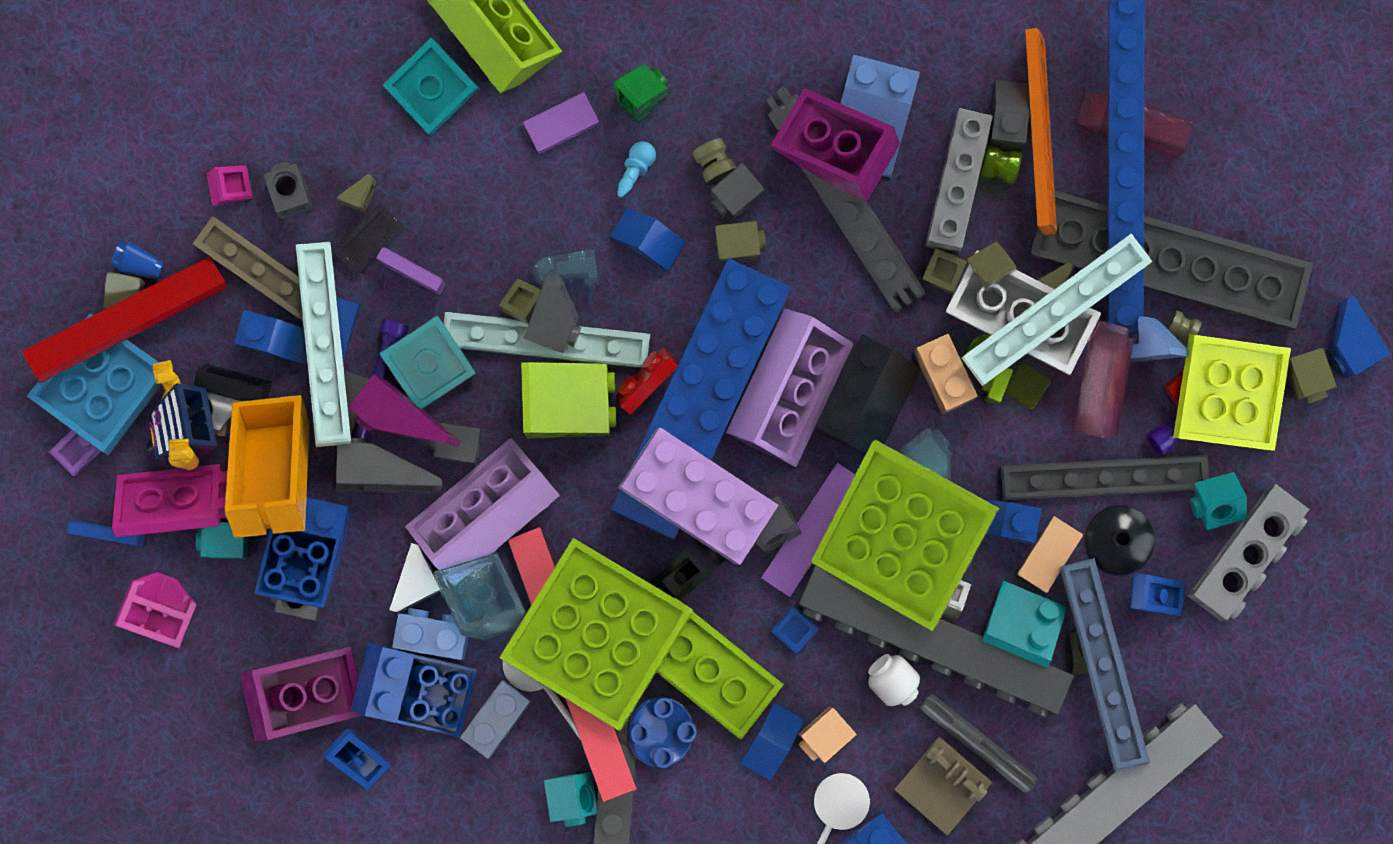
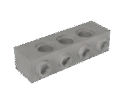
M959 108L955 115L925 243L927 248H937L944 252L958 255L963 247L993 118L992 115Z
M1277 484L1268 486L1247 514V519L1240 523L1187 596L1220 621H1227L1230 617L1235 619L1244 609L1246 603L1243 599L1250 589L1254 592L1264 582L1267 575L1263 572L1270 562L1273 564L1277 563L1287 550L1284 543L1291 534L1296 536L1307 523V519L1304 516L1309 511V508ZM1267 518H1272L1278 525V532L1274 537L1269 536L1264 530V523ZM1248 545L1254 547L1258 553L1257 561L1253 565L1247 563L1243 556L1244 549ZM1227 573L1233 574L1237 579V587L1233 592L1227 591L1223 586V578Z

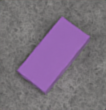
M584 92L523 122L538 154L600 124Z
M385 247L380 250L376 257L380 264L439 296L441 295L445 287L442 278Z

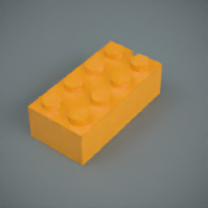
M301 395L232 402L225 514L234 538L266 535L267 529H272L273 534L305 531L310 421Z

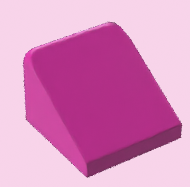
M247 165L214 167L207 173L212 206L253 198Z

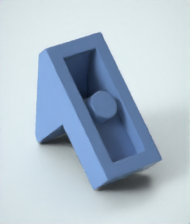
M1143 316L1138 317L1139 338L1124 339L1122 346L1109 347L1110 361L1135 363L1188 357V349L1159 320Z

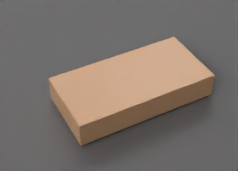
M1053 516L1016 575L1042 592L1047 593L1059 575L1060 567L1065 565L1083 534Z

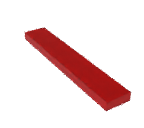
M208 257L23 350L22 353L37 381L41 383L226 289V282L211 257Z

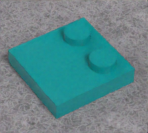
M430 38L383 84L388 92L429 135H432L480 89L433 38Z
M438 315L379 353L409 399L421 409L476 374Z
M1003 580L998 588L982 641L1047 668L1052 660L1067 607Z

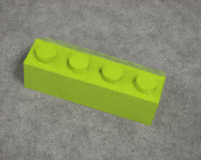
M427 0L500 93L521 85L563 52L523 0Z

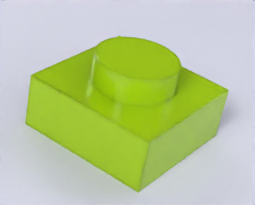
M1006 368L982 386L981 390L987 392L984 401L994 405H998L1001 402L1012 375V369Z

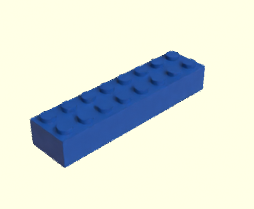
M728 258L633 463L654 431L659 427L712 461L791 290L790 286ZM619 490L611 507L613 513L669 539L675 540L680 528L622 490Z

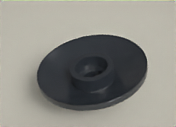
M1115 505L1101 510L1093 517L1088 525L1085 541L1091 559L1095 558L1096 565L1101 569L1114 574H1127L1140 569L1146 564L1152 555L1155 537L1149 520L1140 511L1129 506ZM1120 532L1125 533L1128 537V542L1124 546L1119 545L1116 540Z

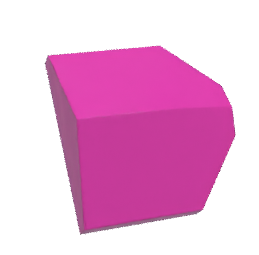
M155 572L131 580L114 625L179 648L197 604L190 598L177 579Z

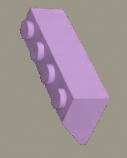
M784 308L726 433L746 445L793 467H797L854 343L814 317Z
M510 438L405 527L429 560L452 585H455L485 558L494 553L511 536L520 531L530 520L546 509L560 495L513 439Z

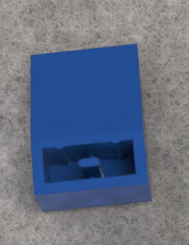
M306 498L305 531L273 534L272 529H270L254 594L324 609L350 525L352 513L349 507Z
M368 642L351 711L367 717L460 737L478 669Z

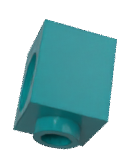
M1234 472L1194 483L1195 497L1190 499L1191 508L1195 518L1201 517L1207 530L1247 519V496Z
M220 522V526L205 527L202 530H197L196 549L201 551V557L249 559V536L234 538L229 522Z
M592 772L544 780L550 822L564 820L565 827L585 824V817L598 814Z

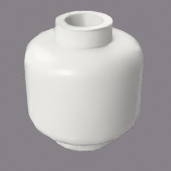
M885 654L871 665L868 671L870 675L868 680L869 687L887 706L899 704L905 706L917 697L920 676L902 656Z

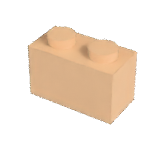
M949 334L917 347L913 352L942 414L967 404L978 397Z
M829 706L798 733L803 739L798 745L811 760L815 761L819 758L825 763L857 734L838 712Z

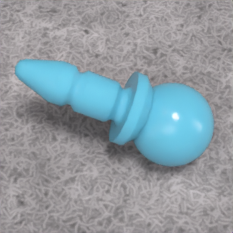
M640 141L631 147L629 158L624 163L627 170L619 182L617 193L619 197L627 194L632 189L638 176H644L647 168L654 163L656 151L650 143Z

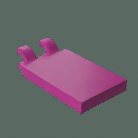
M221 464L197 466L193 470L178 468L117 475L112 523L115 537L220 526V518L227 519L225 514L227 471H222Z

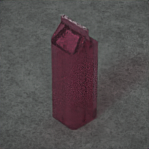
M1086 91L1076 124L1084 126L1091 132L1108 137V94ZM1144 106V148L1179 158L1186 149L1193 121Z
M1098 321L1096 330L1089 338L1074 426L1075 431L1100 438L1118 436L1133 347L1128 336V327Z

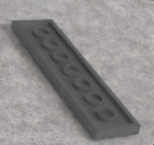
M1055 191L1057 232L1053 235H1043L1037 226L1029 256L1062 266L1070 262L1073 264V269L1081 271L1107 252V205ZM1144 216V251L1152 260L1144 268V289L1292 331L1296 329L1313 263Z

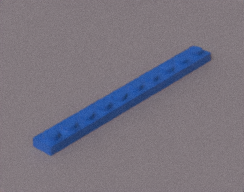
M1108 0L1107 251L1130 234L1134 236L1144 249L1145 0ZM1144 268L1107 295V334H1139L1138 317H1144Z

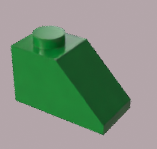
M643 64L614 83L615 99L639 123L668 96V88L665 86L668 81L658 69L653 68L650 70Z

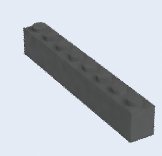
M818 566L813 567L798 603L799 606L804 608L802 614L820 622L825 616L836 621L834 628L850 635H854L856 630L869 635L866 641L883 649H886L888 644L901 649L898 655L918 663L920 657L933 662L930 669L949 677L952 671L965 676L963 683L979 690H983L984 685H987L997 690L996 697L1015 704L1016 699L1029 703L1028 711L1047 718L1049 712L1059 714L1074 675L1048 665L1045 668L982 641V636L940 619L934 631H931Z

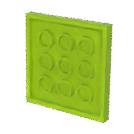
M874 440L820 542L811 563L929 630L934 631L1000 508L883 443Z
M573 538L499 658L616 730L621 731L691 616L693 609Z

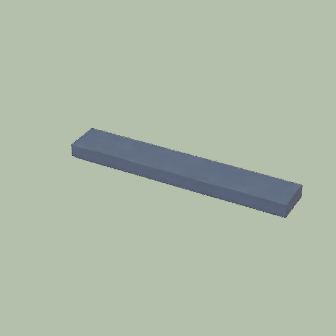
M1095 558L1061 566V575L1114 772L1149 764L1148 753Z

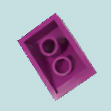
M804 88L770 146L773 150L836 189L867 202L900 143L893 126Z
M351 647L239 673L255 741L270 740L362 716L351 711L358 683Z

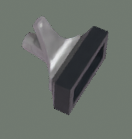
M207 363L196 371L194 385L206 388L208 399L213 408L212 421L214 431L218 436H228L232 402L265 399L270 393L272 381Z

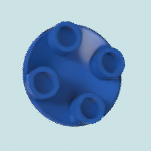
M656 697L643 702L632 714L627 729L628 743L634 755L643 763L660 768L669 767L682 759L688 752L697 734L696 727L687 709L678 701L667 697Z

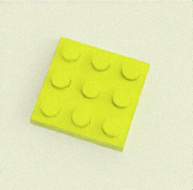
M1189 334L1188 357L1185 358L1173 437L1275 451L1291 348Z

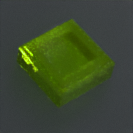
M1023 362L1009 381L1004 393L1031 411L1051 381Z

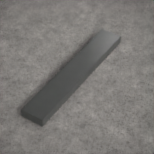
M1208 456L1000 466L1002 501L1194 491V483L1209 479Z

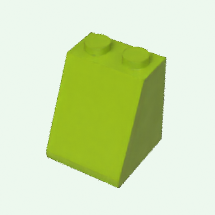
M521 363L523 433L527 439L610 436V428L616 427V407H609V393H615V372L608 373L607 364Z

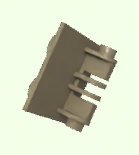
M938 737L894 790L948 836L976 801L979 802L988 792L987 788L993 782L941 737Z

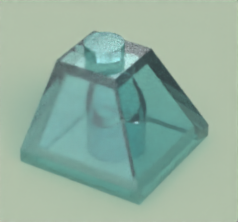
M928 427L899 451L904 456L951 481V453L947 449L950 443L938 429L933 432Z
M498 553L457 564L433 573L461 635L488 640L516 631L526 611Z

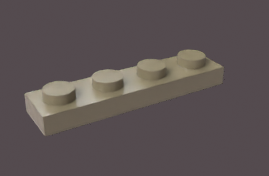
M212 216L192 244L303 322L299 276Z

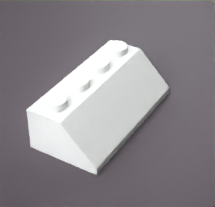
M968 264L945 312L992 336L1055 289L1018 270L984 289L970 264ZM1092 308L1087 309L1027 354L1071 375L1101 313Z

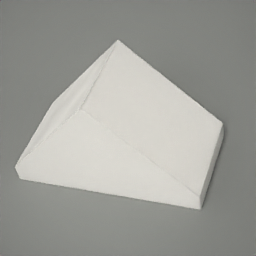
M411 543L389 609L394 612L400 613L443 591L425 553L419 545Z

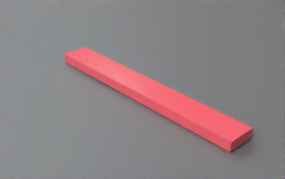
M540 527L508 539L531 605L555 568ZM566 699L603 802L637 790L615 728Z

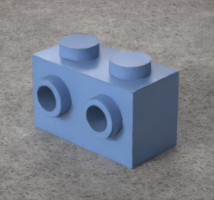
M408 608L407 615L398 613L392 648L465 660L471 626L462 624L463 617L443 614L442 621L429 619V611Z

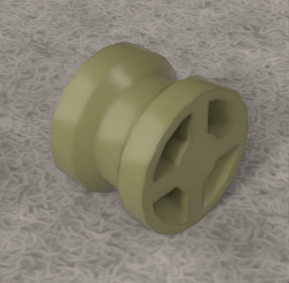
M1176 309L1170 317L1166 328L1187 348L1189 334L1197 335L1202 321L1196 318L1190 320L1184 317L1183 312Z

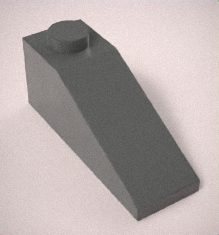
M351 438V444L337 445L335 492L440 494L442 487L441 478L373 443H365V440L360 438Z

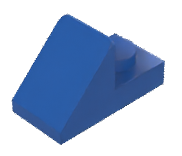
M1135 574L1132 576L1129 610L1182 616L1185 582L1147 574Z

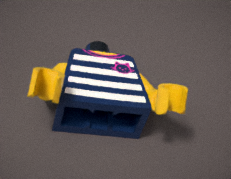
M171 360L152 364L155 382L156 384L162 383L165 392L159 404L149 414L148 422L152 439L147 442L146 449L152 457L160 461H169L173 467L193 470L199 464V456L217 447L206 388L181 384L178 376L173 372Z

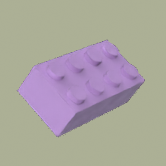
M661 427L654 431L618 487L736 565H741L778 507V504Z

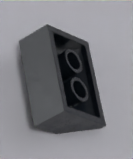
M862 334L814 431L865 456L874 440L885 444L921 368L895 350Z

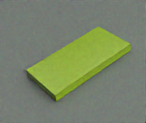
M692 612L656 672L740 740H742L784 685L694 612Z

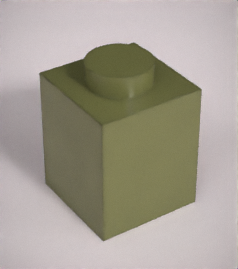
M757 221L715 226L719 265L726 264L728 258L738 263L760 260V251L766 250L764 230H757Z
M1323 348L1289 359L1287 377L1296 401L1307 398L1308 404L1325 399L1328 397L1327 390L1337 387Z

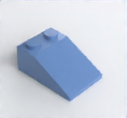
M853 55L840 104L893 126L901 144L920 72ZM899 147L882 176L891 178Z

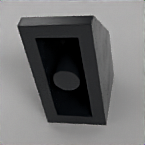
M696 539L657 575L650 584L671 597L682 601L727 559Z

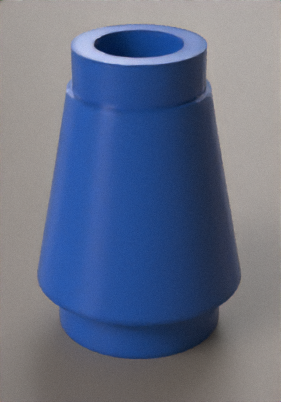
M119 241L110 267L118 269L117 273L152 278L158 281L165 261L160 260L131 241L128 244Z

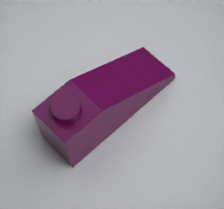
M372 375L348 407L357 415L354 421L369 432L376 429L387 434L458 447L461 443L458 438L392 384L376 375Z

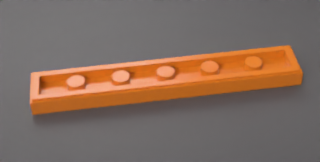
M1038 28L1025 29L1037 226L1043 235H1053L1057 232L1045 39Z

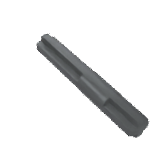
M930 694L925 698L920 706V709L1021 791L1027 793L1033 789L1038 781L1034 774L935 695Z

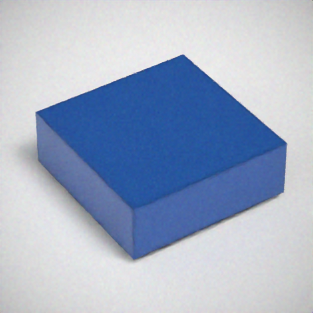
M793 605L770 632L797 654L819 630V627Z

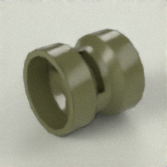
M722 138L709 141L692 152L696 163L701 164L703 168L702 176L706 184H712L725 178L737 168L733 159L727 157L725 153L727 147Z

